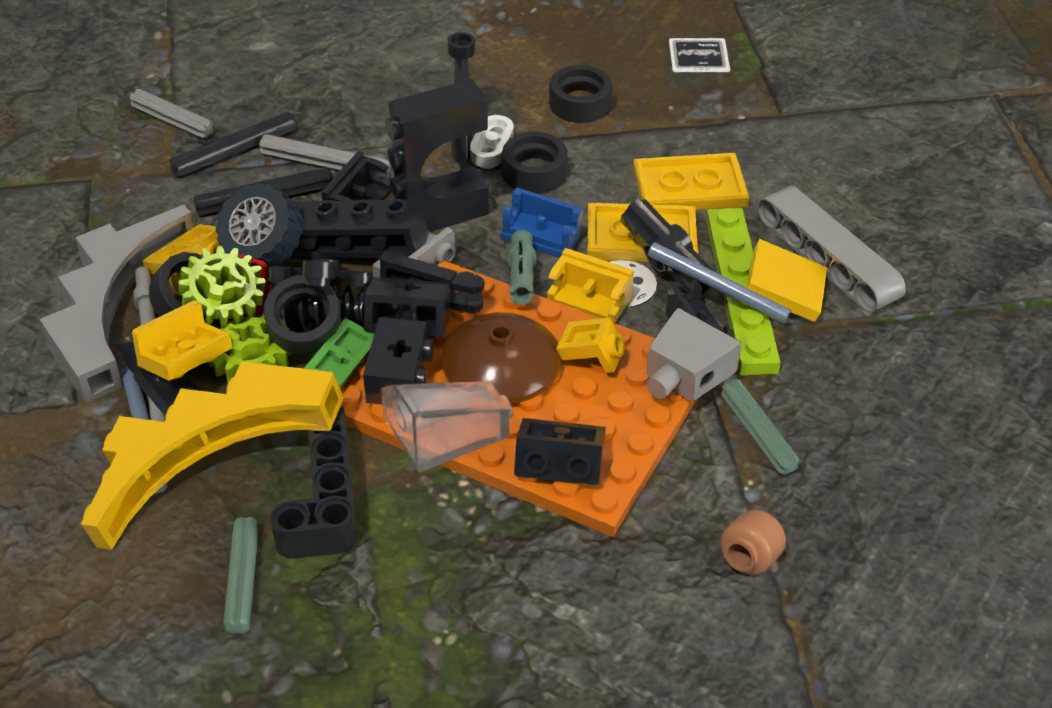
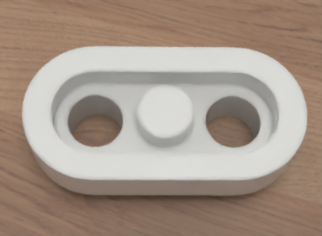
M502 115L488 116V130L475 133L470 144V158L475 165L484 169H491L502 163L503 145L514 136L512 120Z

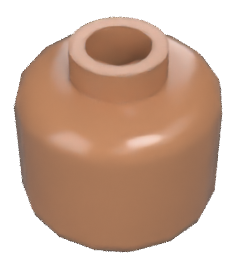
M748 510L740 514L725 529L721 536L720 546L723 556L730 566L747 575H758L766 571L780 557L786 546V536L783 527L772 515L761 510Z

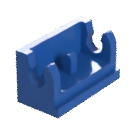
M516 188L512 193V208L504 207L501 239L511 242L510 239L514 232L526 230L533 235V248L536 251L558 258L562 256L565 248L574 250L581 240L583 208L520 188Z

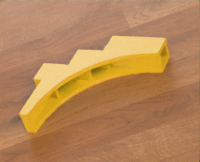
M241 361L235 376L228 382L226 394L180 389L174 403L167 410L165 422L119 416L112 431L106 436L102 449L111 465L104 472L101 485L92 503L85 509L81 523L82 527L97 548L113 550L130 520L146 501L176 474L204 456L233 443L269 433L294 430L330 431L344 399L334 372Z

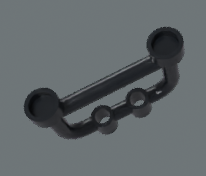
M465 32L454 33L448 37L447 41L448 54L455 59V84L469 80V58L475 54V38L473 35ZM471 135L451 140V153L457 164H464L470 158Z

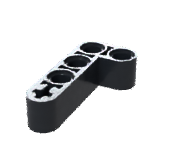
M342 405L330 431L308 430L313 498L282 502L271 512L270 521L275 548L283 557L297 559L339 554L350 550L357 541L345 410Z

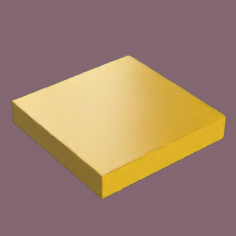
M759 239L753 251L746 288L790 309L791 313L815 322L821 313L828 267Z

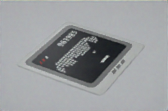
M669 39L672 69L674 72H730L725 39Z

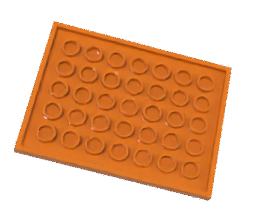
M444 261L442 264L439 263L437 266L457 271V273L468 271L484 278V291L478 293L484 300L482 310L471 314L466 311L461 312L450 309V319L444 336H427V338L434 339L433 358L431 363L425 362L424 368H427L426 388L424 392H418L414 408L366 403L363 374L368 359L367 355L340 389L344 397L341 405L345 410L346 426L614 538L697 399L688 400L674 391H671L663 399L654 397L646 386V382L650 378L646 372L648 351L655 338L615 323L613 324L618 333L622 335L625 344L624 354L621 356L615 372L606 373L597 357L572 360L561 359L559 373L552 385L543 393L530 400L515 404L496 405L475 401L462 395L451 386L443 373L441 352L449 334L467 320L483 314L496 312L523 315L545 326L554 335L559 344L568 322L600 318L534 294L532 301L528 304H516L510 299L509 284ZM529 418L606 427L599 483L597 485L515 476L516 437L522 419Z

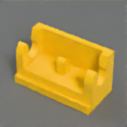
M565 248L562 256L549 274L548 278L555 280V282L547 292V299L599 318L610 317L612 322L616 323L633 298L634 270Z

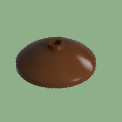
M496 312L474 317L456 327L444 342L441 352V363L447 381L462 395L482 403L507 405L530 400L548 389L559 373L561 356L556 350L558 346L556 338L545 326L523 315Z

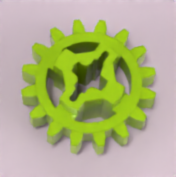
M222 246L217 247L216 254H211L204 248L202 249L201 259L190 256L188 267L181 268L178 291L182 295V306L191 301L201 303L203 315L206 316V324L209 325L214 319H219L221 326L226 327L228 319L232 318L237 324L243 322V313L253 317L256 305L261 306L263 303L265 279L261 278L262 268L260 266L251 267L252 256L250 255L242 259L239 258L237 248H234L230 254H224Z
M263 314L260 318L256 317V315L253 317L247 316L243 318V322L237 324L234 320L228 321L226 327H222L220 324V330L231 334L232 349L226 351L227 355L222 353L215 360L208 362L209 367H214L217 377L226 373L227 382H229L235 376L241 361L287 367L289 364L288 356L292 355V353L284 351L273 342L267 330Z

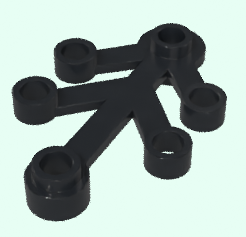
M311 258V260H303V267L273 266L269 270V281L280 282L300 274L306 277V285L330 286V282H336V277L348 278V286L368 287L373 278V272L341 269V260Z

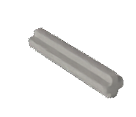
M136 89L134 93L130 94L129 98L131 99L132 107L202 139H206L214 131L211 120L147 91Z

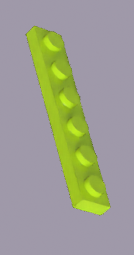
M743 208L707 209L706 224L717 273L746 287L753 249ZM722 293L728 324L734 332V339L741 342L738 362L739 374H779L781 362L769 316Z

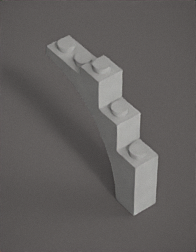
M185 205L119 231H115L111 224H107L75 237L84 267L58 277L64 301L68 308L41 318L40 323L48 348L85 404L123 388L116 359L109 348L111 323L119 303L131 285L136 281L135 270L139 267H144L142 260L193 228L191 212Z

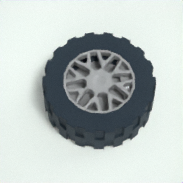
M263 183L245 185L239 191L233 192L232 196L223 203V208L217 216L218 223L215 225V232L218 234L217 241L223 247L226 254H230L234 248H237L238 254L250 255L254 259L264 261L267 264L268 270L270 267L281 265L282 261L292 255L295 247H298L300 235L303 234V217L298 211L300 209L297 204L273 185H264Z

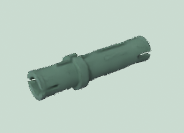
M518 230L512 234L510 239L511 247L507 254V262L511 267L510 299L520 305L528 304L534 297L533 267L537 260V254L533 248V235L526 230ZM521 261H523V272L521 271Z

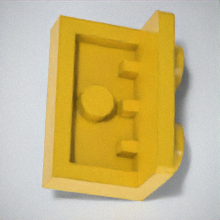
M191 301L132 331L138 366L168 381L178 379L184 376L187 371L203 363L211 362L218 355L232 349L231 334L204 323L202 304L197 301Z

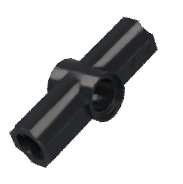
M637 199L621 215L620 222L643 245L644 253L652 266L660 272L666 270L675 281H679L687 293L692 288L691 282L693 278L649 257L648 252L654 242L714 271L695 252L687 232L677 224L670 225L646 199ZM699 282L702 287L701 295H703L710 287Z

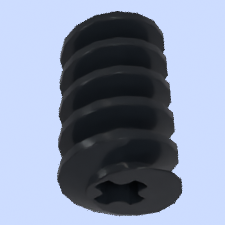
M331 284L339 299L341 323L346 318L359 326L362 325L364 328V305L367 288L361 287L358 297H354L351 286L346 285L343 295L338 296L336 285ZM310 297L297 298L284 306V320L289 330H296L301 323L304 331H311L315 323L318 328L326 319L324 304Z

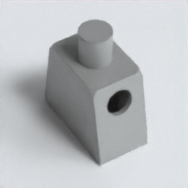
M678 308L650 345L646 372L650 378L646 382L647 389L654 397L659 399L665 398L671 391H674L688 400H696L737 371L741 342Z

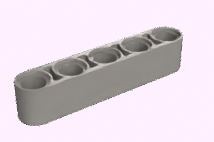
M788 186L759 200L757 210L762 222L800 256L828 267L826 278L865 311L872 313L904 296L906 286L901 274L796 187Z

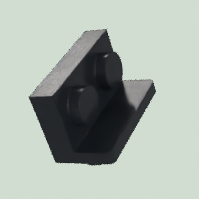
M523 418L516 437L515 476L597 485L600 479L606 427Z

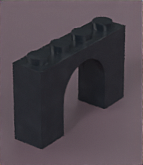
M473 79L389 101L390 118H386L385 123L392 144V148H388V158L393 168L394 177H390V187L395 199L420 200L427 230L430 232L489 215V188L474 166L438 177L421 176L424 162L440 145L453 139L488 130V99Z

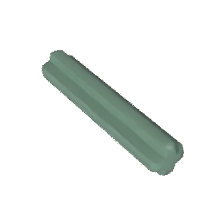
M738 379L726 382L722 386V397L776 470L782 475L794 472L798 468L799 457L742 382Z
M239 517L233 524L223 621L226 632L230 634H244L250 628L258 539L257 520L253 517Z

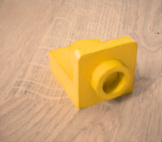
M609 317L568 322L556 350L562 360L597 357L604 371L610 373L615 372L618 362L624 354L625 344L622 335L618 333Z

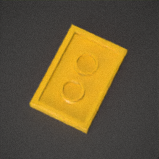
M736 153L633 159V172L640 200L646 199L651 205L695 206V210L748 207L749 195Z
M588 203L587 255L604 261L649 262L644 253L643 245L620 222L621 215L630 204ZM652 205L670 225L677 224L687 232L692 241L693 249L698 254L695 206Z

